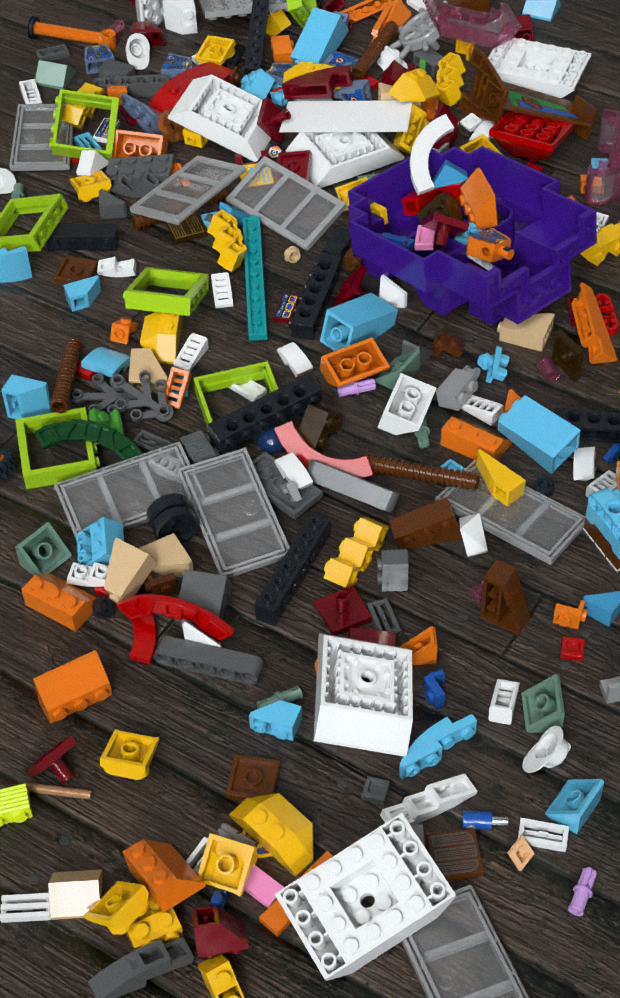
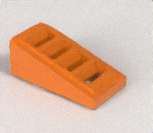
M171 367L165 391L167 404L174 408H181L192 372ZM176 376H184V379H177ZM174 382H177V383H181L182 386H181V387H177V386H174L173 384H174ZM174 389L180 391L179 395L171 393V390ZM169 396L177 398V402L168 400Z

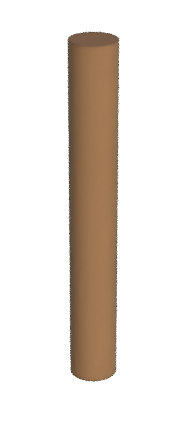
M23 782L26 783L28 792L92 799V790Z

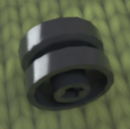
M179 493L159 497L153 501L146 512L147 520L156 540L174 533L182 544L191 539L199 527L198 519L192 511L189 500L186 496Z

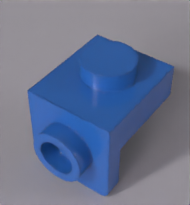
M443 669L430 672L423 678L424 696L429 704L432 703L436 710L445 705V693L440 687L445 684V672Z

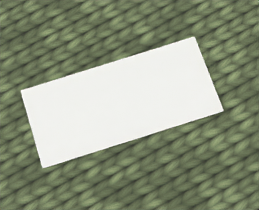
M399 100L288 101L286 109L290 111L291 118L282 122L279 132H407L413 102L408 100L406 102H400Z

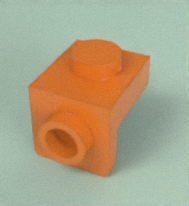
M126 317L113 322L110 340L128 344L129 335L137 330L138 323Z
M581 600L578 609L557 603L554 610L553 623L578 630L580 622H585L588 612L587 609H584L585 601Z

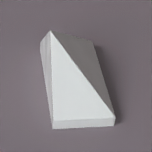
M384 274L381 275L379 298L395 308L407 307V292Z
M480 513L459 518L460 531L467 556L487 553L488 548Z
M183 618L181 623L184 640L221 648L220 642H217L207 633Z

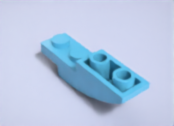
M473 714L454 723L446 717L422 733L409 747L406 757L403 756L400 762L399 777L401 780L408 776H415L420 770L428 766H435L442 760L443 749L448 750L455 743L463 739H470L476 733L477 720Z

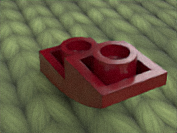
M350 628L348 638L395 646L396 633L374 629Z

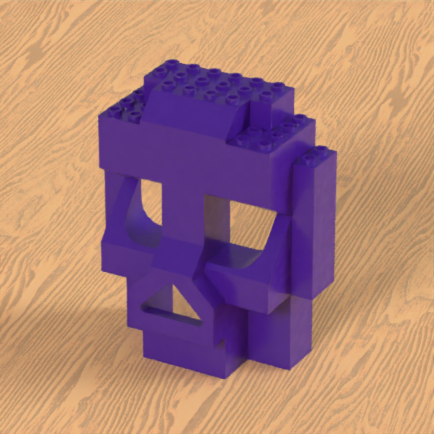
M455 146L442 154L431 149L428 157V170L431 180L434 179L445 160L467 171L468 178L476 168L482 170L495 193L496 209L504 220L498 226L492 228L511 239L510 248L514 250L511 260L503 258L491 264L495 267L489 271L484 270L467 257L466 245L456 241V237L448 235L446 248L434 246V250L415 251L414 247L409 251L379 235L391 233L392 235L416 239L417 227L421 225L418 215L405 216L401 200L404 196L415 190L411 181L410 157L348 191L350 217L348 222L352 252L356 257L362 258V264L367 268L366 273L380 280L383 274L389 279L396 276L414 287L427 307L443 316L468 301L469 313L491 325L496 324L503 318L520 324L571 291V259L597 243L596 210L561 195L560 180L484 146L470 153ZM376 202L387 208L388 224H384V218L371 212L370 204ZM460 206L464 221L469 223L468 215H465L463 206Z

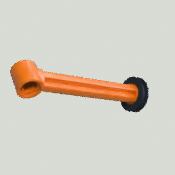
M31 16L28 22L27 31L30 39H37L38 35L92 44H107L111 51L117 47L116 32L111 29L95 32L41 23L38 16Z

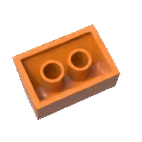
M116 129L112 158L167 154L169 138L164 135Z
M476 168L460 188L461 195L458 198L460 206H463L465 215H468L469 222L474 223L477 226V230L498 226L495 193L482 170Z
M373 337L321 356L319 369L328 384L340 388L390 369V366Z
M451 416L441 429L442 446L473 460H477V452L481 449L499 461L512 444V441L457 417Z
M53 574L34 575L21 589L26 606L75 632L92 615V603L97 598L72 584H68L65 580Z
M96 650L33 678L40 706L50 724L61 721L77 711H82L98 701H103L112 695L110 682Z
M142 839L122 851L130 873L139 884L146 887L149 896L163 913L206 887L204 881L170 843Z

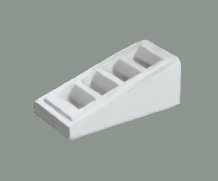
M35 79L20 81L19 87L25 104H42Z
M229 273L212 274L211 282L215 308L232 307L233 298Z
M192 333L173 365L190 372L208 350V339Z
M472 395L461 409L492 426L503 413L504 406L497 402Z
M610 470L605 472L587 486L585 496L588 497L589 494L606 487L610 490L616 489V474Z
M497 679L489 708V721L511 724L520 683Z

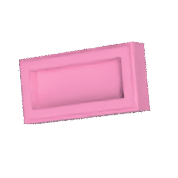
M418 225L415 251L434 250L436 231Z

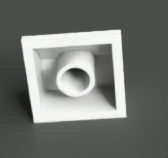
M162 0L166 29L182 35L198 33L194 0Z

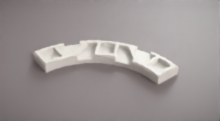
M446 114L430 122L420 132L413 145L409 167L411 181L418 196L434 190L435 186L428 170V157L435 142L454 130V126Z

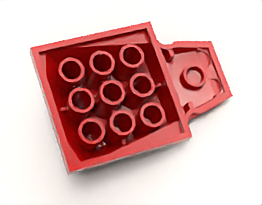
M212 62L190 68L166 82L154 95L148 106L164 113V110L175 107L193 79L212 74L231 83L230 73L233 69Z
M509 110L489 130V136L493 137L512 156L528 158L529 161L535 162L537 160H547L560 143L570 134L574 124Z

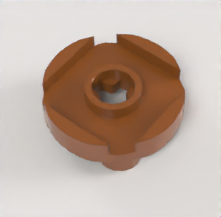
M173 109L164 110V113H161L158 119L159 132L162 131L163 135L169 138L168 143L184 139V126L168 119V115Z

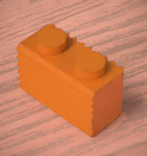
M289 35L271 37L274 63H293L290 56L294 50V45Z

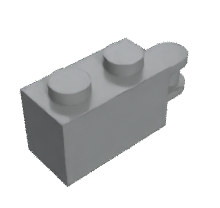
M468 365L462 370L455 368L436 390L438 405L459 411L472 394L477 391V379L480 376V368L475 367L473 369Z

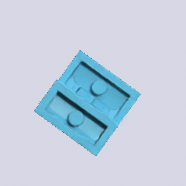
M25 246L8 252L6 248L0 249V283L33 278Z
M98 347L81 361L82 368L112 377L120 371L125 372L130 366L131 356L105 347Z

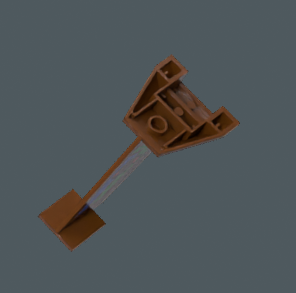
M477 47L473 48L470 63L478 69L472 92L461 93L458 108L466 115L473 113L478 118L498 122L502 118L504 109L573 123V131L584 140H589L598 112L595 107L579 95L575 96L574 103L569 100L504 82L486 54Z

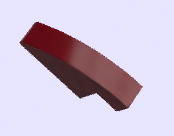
M347 65L321 69L282 83L285 99L331 97L335 87L352 85L354 81L352 67Z

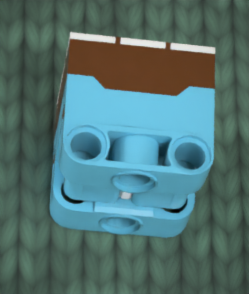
M604 488L588 495L583 530L615 571L618 572L620 571V491L618 488L613 490Z

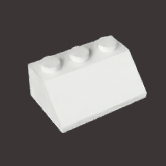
M401 373L377 428L394 435L419 431L436 387Z

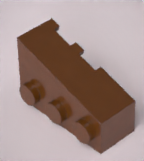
M447 497L389 520L394 538L402 550L463 539L460 524Z
M496 559L483 579L480 618L519 636L531 618L516 568Z

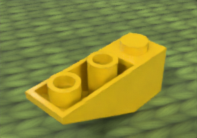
M479 449L476 466L487 488L494 498L509 506L524 495L526 480Z

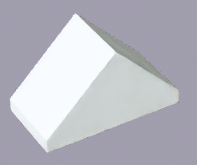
M82 150L76 173L77 175L91 176L107 166L109 161L96 150Z

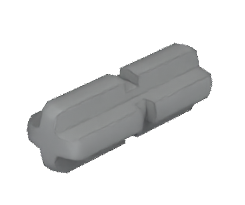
M223 823L218 829L219 836L256 847L252 839L242 833L239 834L238 830L227 823Z

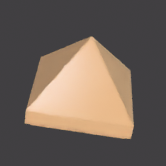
M522 835L507 852L519 871L523 870L535 854Z

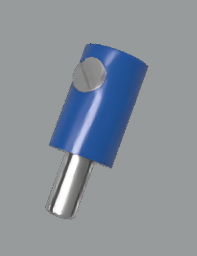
M463 810L462 829L492 830V825L509 824L508 817L492 816V811Z

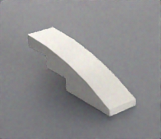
M464 773L427 785L423 792L407 796L402 803L382 809L380 816L386 823L402 813L410 825H416L457 806L476 795L478 791Z

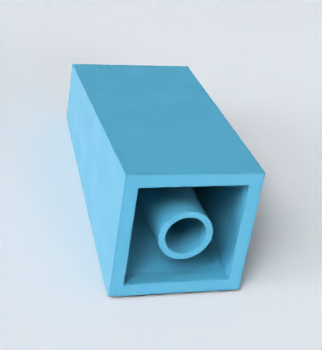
M313 7L290 56L294 64H297L299 61L323 64L331 52L337 50L349 31L341 15Z
M368 293L327 309L320 342L333 351H337L371 337L375 340L395 325L398 309L373 293Z
M526 395L521 399H517L512 404L511 409L507 413H502L498 418V431L550 474L579 447L580 429Z

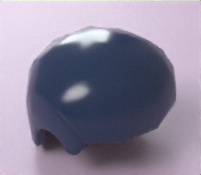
M272 426L265 432L258 433L257 445L262 451H266L269 454L276 450L280 452L285 451L274 430L278 426Z

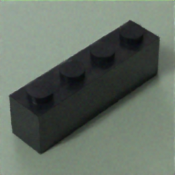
M58 223L46 242L47 250L117 251L119 240L117 224Z

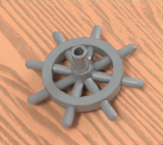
M446 0L442 1L438 8L426 10L420 8L417 15L411 18L404 26L398 27L397 32L400 33L399 40L389 45V47L397 49L403 46L404 49L399 54L401 59L405 58L409 51L420 49L428 51L429 47L437 51L440 45L436 40L444 32H451L452 28L448 26L449 18L458 14L459 8L455 7L445 13L444 9L448 5Z

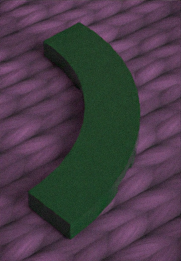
M70 420L68 422H56L34 431L44 450L59 443L85 441L109 449L122 461L143 454L127 436H124L110 426L94 421Z

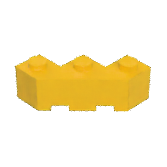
M449 52L438 62L439 70H437V83L435 85L440 93L439 99L441 103L452 106L460 100L461 92L459 88L464 84L461 74L466 70L460 55Z
M86 82L77 91L107 95L103 88ZM65 104L62 122L82 130L86 117L92 119L96 108Z
M222 209L213 215L207 232L215 238L212 248L220 253L217 263L224 269L233 272L241 266L247 248L242 242L241 230L237 228V219Z
M620 220L618 224L614 225L611 223L601 228L600 232L597 233V243L580 254L596 266L605 259L608 252L617 257L620 254Z
M361 517L357 520L353 529L355 531L354 536L347 537L341 542L339 557L330 558L324 567L325 575L323 578L345 588L354 586L358 581L356 577L358 572H364L372 561L373 551L378 552L382 547L389 526L368 517Z

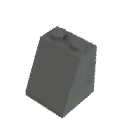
M184 570L179 599L198 605L224 621L233 591V584L226 575ZM175 619L180 628H182L181 620Z

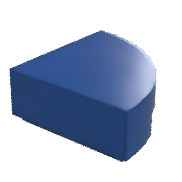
M614 443L603 458L606 462H615L614 459L620 457V444Z
M217 889L211 898V906L217 905L224 909L228 898L227 891Z

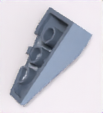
M125 93L120 94L121 105L132 118L137 120V123L146 133L163 135L162 131L159 132L158 119L162 112Z

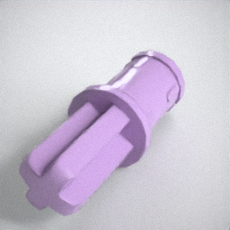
M373 378L354 382L337 388L339 397L352 394L359 395L361 392L375 390L376 383Z
M591 867L583 869L578 884L573 887L574 895L568 906V911L575 916H583L588 898H591L593 895L591 890L597 872Z

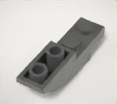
M184 937L165 944L159 939L134 950L110 964L90 979L88 985L95 998H117L146 987V981L193 963L194 955Z

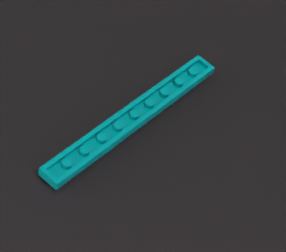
M260 216L242 217L243 239L247 248L244 258L249 341L267 340Z

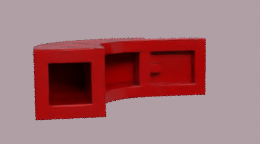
M464 182L435 188L419 196L416 190L410 192L401 199L405 216L417 215L418 211L443 192L456 198L459 202L458 196L461 195L460 188Z

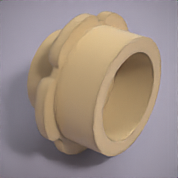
M296 246L287 248L284 252V259L290 263L297 262L301 257L299 248H296Z

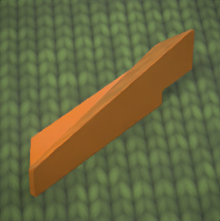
M365 0L340 12L349 14V19L353 20L352 23H356L383 11L385 5L392 6L395 0Z
M395 0L392 6L385 5L372 29L371 35L373 40L387 22L393 21L398 27L403 26L412 15L401 0Z
M582 282L579 285L581 292L578 298H574L571 303L581 346L588 348L589 362L591 364L615 362L618 358L591 287Z

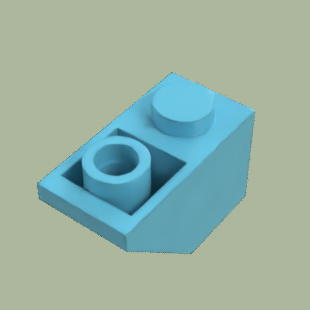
M98 275L63 285L66 300L72 312L90 307L101 292Z
M279 700L252 711L249 714L250 729L258 733L274 735L282 740L288 739L293 741L302 721V706Z

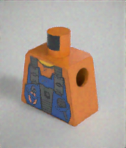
M490 228L468 237L466 254L493 263L503 258L511 260L514 250L510 248L511 239L494 228Z

